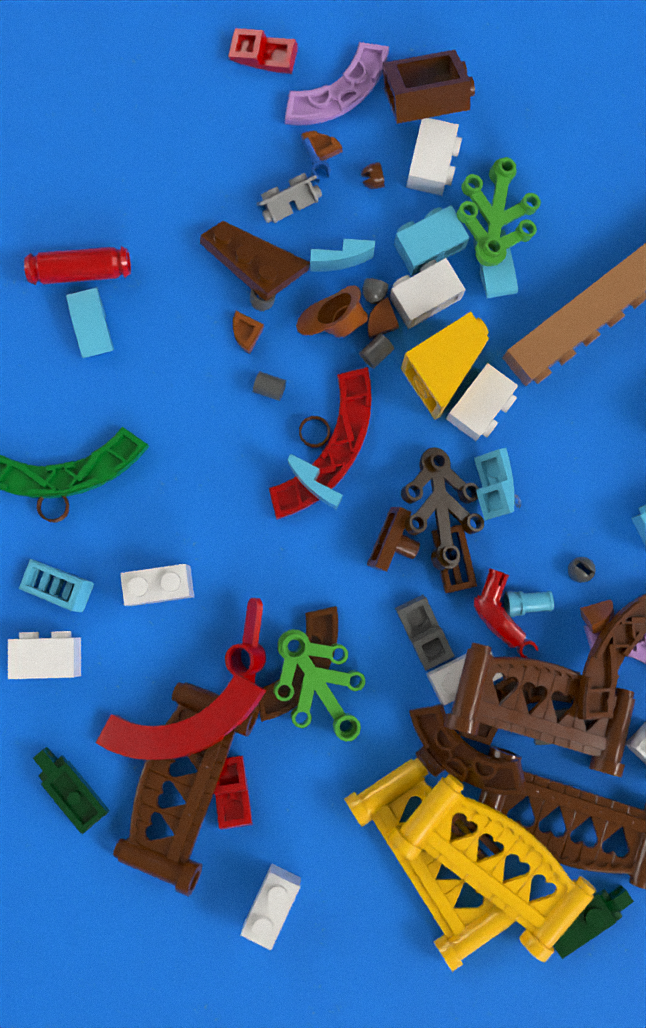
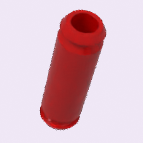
M122 246L120 249L103 247L39 252L36 256L30 253L24 259V269L28 282L34 285L37 282L54 284L117 279L120 275H124L126 278L131 274V261L127 248Z

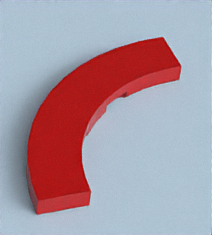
M368 367L337 374L340 391V408L337 424L327 446L312 464L320 469L316 482L330 489H333L353 465L367 433L372 401ZM297 477L269 488L277 520L306 509L319 500L307 490Z
M235 674L221 695L208 707L196 715L177 723L163 726H145L111 714L96 744L111 752L135 759L168 760L189 756L220 742L237 725H241L258 705L266 690L245 677Z

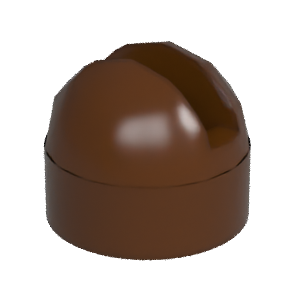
M380 162L367 165L362 170L361 177H369V179L362 182L364 186L369 189L385 187Z

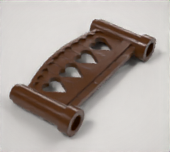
M472 643L471 648L467 650L451 714H446L444 727L477 736L479 724L483 723L592 755L589 769L622 778L625 765L621 764L636 700L633 699L634 692L616 688L613 718L595 719L585 728L584 721L578 719V696L582 678L581 674L563 666L537 659L493 657L490 654L491 647ZM497 673L502 674L504 679L513 677L516 682L515 688L500 703L498 702L493 684V677ZM526 682H530L534 688L542 686L545 691L544 697L529 712L522 691V687ZM555 691H559L562 696L569 694L573 698L572 706L558 720L551 700V696Z
M178 682L172 693V700L178 706L165 725L177 723L196 715L208 707L220 695L188 682ZM259 705L255 707L241 725H237L220 742L188 756L198 771L196 773L174 777L170 774L169 768L175 762V759L145 761L135 793L130 836L127 839L121 838L114 849L113 856L118 858V862L176 886L175 891L188 897L192 894L202 871V864L190 859L235 733L246 737L250 735L258 718ZM166 781H171L186 804L169 808L160 807L158 797L164 793L163 784ZM158 812L162 815L174 836L155 840L147 837L146 830L152 825L151 816L153 813Z
M490 746L489 756L500 759L522 760V756L512 751ZM523 771L528 791L525 795H497L484 792L481 789L478 802L506 816L510 809L528 795L534 821L529 826L522 825L520 820L515 822L539 840L559 864L592 872L625 873L630 876L629 883L646 889V803L644 809H640ZM559 806L565 825L564 834L555 836L551 830L547 832L539 830V822ZM591 816L597 838L596 843L593 846H586L583 841L573 842L570 838L571 832ZM622 827L628 846V853L623 857H619L614 851L604 852L602 850L603 842Z

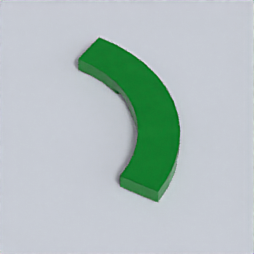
M122 426L106 444L92 452L88 457L75 462L33 466L0 455V490L30 498H60L62 496L68 497L98 488L125 472L144 454L149 446Z

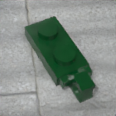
M46 747L33 757L34 761L43 771L38 775L42 780V787L81 834H84L110 811L71 762L67 761L63 755L57 758Z
M619 886L609 894L605 889L598 893L594 892V898L553 945L562 959L607 930L623 917L620 911L634 902L625 888Z

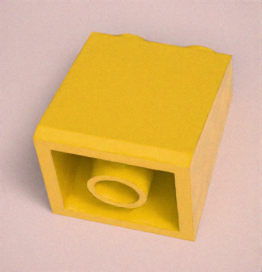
M472 312L464 315L404 355L401 370L434 420L441 416L489 339L487 336L489 334L487 326L481 318L478 317L476 319Z

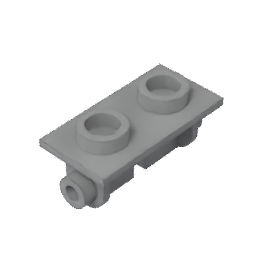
M303 173L289 180L290 187L279 191L277 186L262 193L263 200L256 204L257 206L265 205L266 210L262 212L267 223L271 221L276 223L293 214L289 204L292 200L298 211L313 203H317L318 198L322 197V192L318 185L312 186L311 181L317 178L316 175L307 178L306 174Z

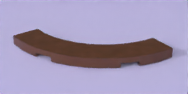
M646 593L618 611L597 637L582 673L578 696V719L613 718L614 695L619 678L618 670L624 658L629 656L633 648L646 633Z

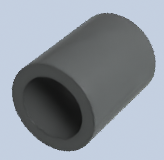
M379 333L359 352V355L368 366L374 369L394 350V346L383 334Z
M259 371L253 386V392L280 401L287 380Z

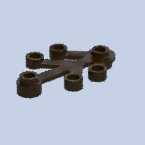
M434 447L427 449L421 455L419 463L421 471L412 482L402 488L401 497L406 503H415L422 498V488L431 480L432 493L417 512L405 520L404 525L409 534L417 535L427 528V520L435 511L439 546L432 551L431 561L438 570L447 571L456 567L460 561V552L452 542L449 513L462 524L464 531L468 534H475L484 528V520L477 513L470 514L446 491L445 482L458 492V497L463 503L469 504L478 499L476 490L479 487L471 482L466 484L450 469L451 462L448 455L442 449ZM434 459L438 462L439 467L435 465ZM409 488L414 490L415 498L409 494ZM466 489L471 491L472 498L467 495ZM413 519L419 523V529L413 526ZM470 519L475 522L476 528L471 526ZM446 551L450 554L451 560L446 557Z

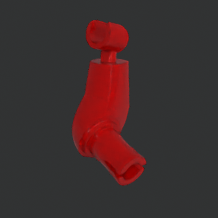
M489 568L482 593L474 598V608L482 621L498 638L510 648L517 647V652L522 658H528L522 652L523 647L530 644L538 651V646L532 640L525 639V632L507 614L500 602L509 575Z

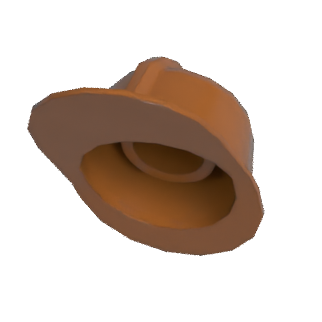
M355 285L348 286L336 294L308 307L298 318L296 324L297 331L302 335H314L326 331L339 338L351 334L368 320L367 313L359 302L361 296L360 288Z

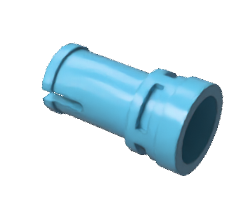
M508 591L504 593V608L510 617L525 615L528 612H550L554 609V598L551 591L525 594L522 591Z

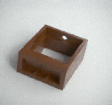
M455 49L383 63L384 91L397 124L470 110V97L475 95L474 80L472 76L468 77L466 63L460 60Z

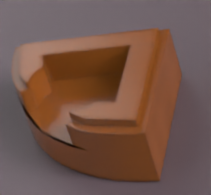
M317 131L302 133V140L309 138L321 161L342 152L343 147L334 137L317 133Z
M388 298L380 301L373 308L369 316V339L375 338L379 333L386 334L399 329V324Z
M236 311L233 317L234 336L239 346L250 354L264 329V324Z
M611 599L580 608L581 617L593 634L602 631L606 623L614 617Z

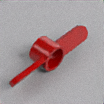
M260 598L249 599L243 641L240 644L231 646L225 655V664L229 672L233 675L239 674L255 683L256 673L261 671L266 663L265 650L258 643L263 603ZM243 649L250 656L251 663L249 669L243 665L241 660Z

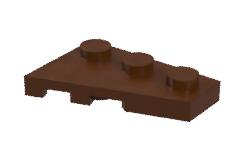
M221 221L201 234L200 244L265 301L309 270L310 262L225 221Z

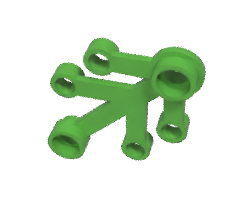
M508 157L497 159L489 170V178L495 184L492 206L481 191L483 182L479 176L470 174L461 185L463 193L469 196L473 202H463L457 210V218L462 223H465L477 241L475 247L477 260L482 265L488 267L500 264L506 257V249L521 241L527 242L531 240L537 231L534 222L525 219L519 223L515 231L500 238L503 226L524 215L534 214L541 205L540 198L536 194L527 193L518 204L505 210L508 185L517 172L515 162ZM468 183H472L475 188H472ZM526 201L530 202L533 207L529 206ZM464 210H468L471 215H467ZM478 210L488 223L487 232L476 218ZM522 228L527 229L529 234L525 233Z
M298 629L285 631L279 637L277 643L278 652L284 658L280 680L273 687L276 698L280 701H288L293 697L294 688L291 684L297 664L304 673L298 704L291 712V721L298 728H305L311 723L310 709L315 690L334 719L333 731L337 737L343 741L356 739L361 730L360 722L354 715L344 712L326 683L347 686L352 691H359L365 686L364 675L357 670H351L346 673L315 667L309 656L329 658L334 664H343L348 659V650L338 643L328 646L310 642L308 636ZM291 640H298L299 647L295 651L288 649V643ZM337 648L342 649V657L340 659H333V651ZM358 675L360 677L359 684L351 686L350 678ZM282 685L289 686V692L285 696L278 694V689ZM300 712H305L307 715L305 721L301 723L296 722V715ZM344 720H349V729L345 731L340 730V724Z

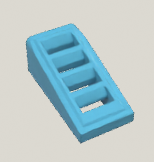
M30 559L19 589L70 611L83 612L94 583ZM40 570L44 571L38 588H35L34 585ZM52 575H53V576H55V577H54V580H53V582H52L51 588H50L49 592H46V590H47V588H48V585H49V582H50V580H51V577H52ZM64 580H66L67 583L65 585L62 596L59 597L58 595L60 593Z

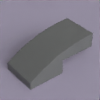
M424 594L395 608L425 671L454 657L444 632L438 625Z

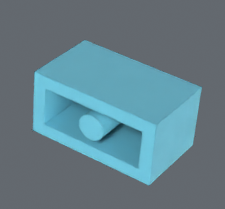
M451 205L443 210L441 207L435 208L425 216V219L417 223L411 221L398 229V233H396L394 246L410 275L413 276L419 273L420 268L432 260L439 262L465 249L470 237Z

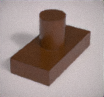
M390 507L367 566L387 572L395 552L409 559L415 558L420 548V542L403 535L405 520L410 517L411 511L402 507Z

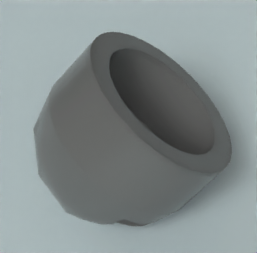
M366 278L362 288L363 296L367 302L378 304L387 295L389 285L381 280Z
M251 289L250 302L253 308L258 311H265L273 306L276 294L265 301L260 296L258 299V294Z
M587 557L575 558L568 566L569 576L572 580L579 583L590 581L596 572L595 564ZM578 563L582 564L590 571L589 575L576 565Z

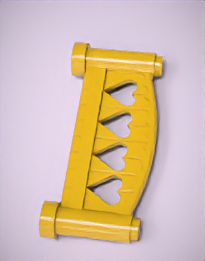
M418 758L410 759L359 794H356L354 791L345 797L344 800L361 827L372 820L376 824L444 934L433 942L453 972L463 965L462 959L516 921L485 896H483V903L479 907H454L466 882L461 878L436 879L442 865L441 862L425 850H422L414 860L408 859L389 841L388 836L396 826L402 827L405 823L400 822V819L409 799L412 796H418L423 801L433 789L425 782L424 777L429 774L428 770ZM460 819L455 822L467 835L471 834L469 828ZM451 831L450 840L458 838Z
M448 774L445 778L442 777L402 827L396 826L388 836L389 841L408 859L414 860L424 849L525 927L526 930L519 937L521 943L534 957L542 962H546L554 953L553 945L594 898L593 894L596 889L582 876H579L577 880H571L546 847L514 820L481 802L463 796L461 791L464 786L454 776ZM456 813H463L466 815L467 821L477 824V830L474 833L450 840L452 817ZM488 833L493 837V842H500L504 845L501 853L476 861L478 840L482 834ZM509 854H516L520 862L530 865V869L526 874L503 881L505 858ZM541 874L545 877L546 883L556 885L554 893L529 901L533 876Z

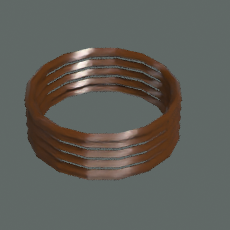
M310 416L301 422L299 436L305 445L311 448H318L328 441L330 427L324 418ZM312 419L322 421L328 429L326 439L318 444L306 442L301 434L303 425Z
M62 496L66 503L63 515L56 519H47L41 511V503L44 498L40 497L36 507L38 514L48 522L56 523L62 521L69 512L68 499Z
M423 746L416 752L419 761L433 776L437 777L438 774L445 770L429 749L426 750Z

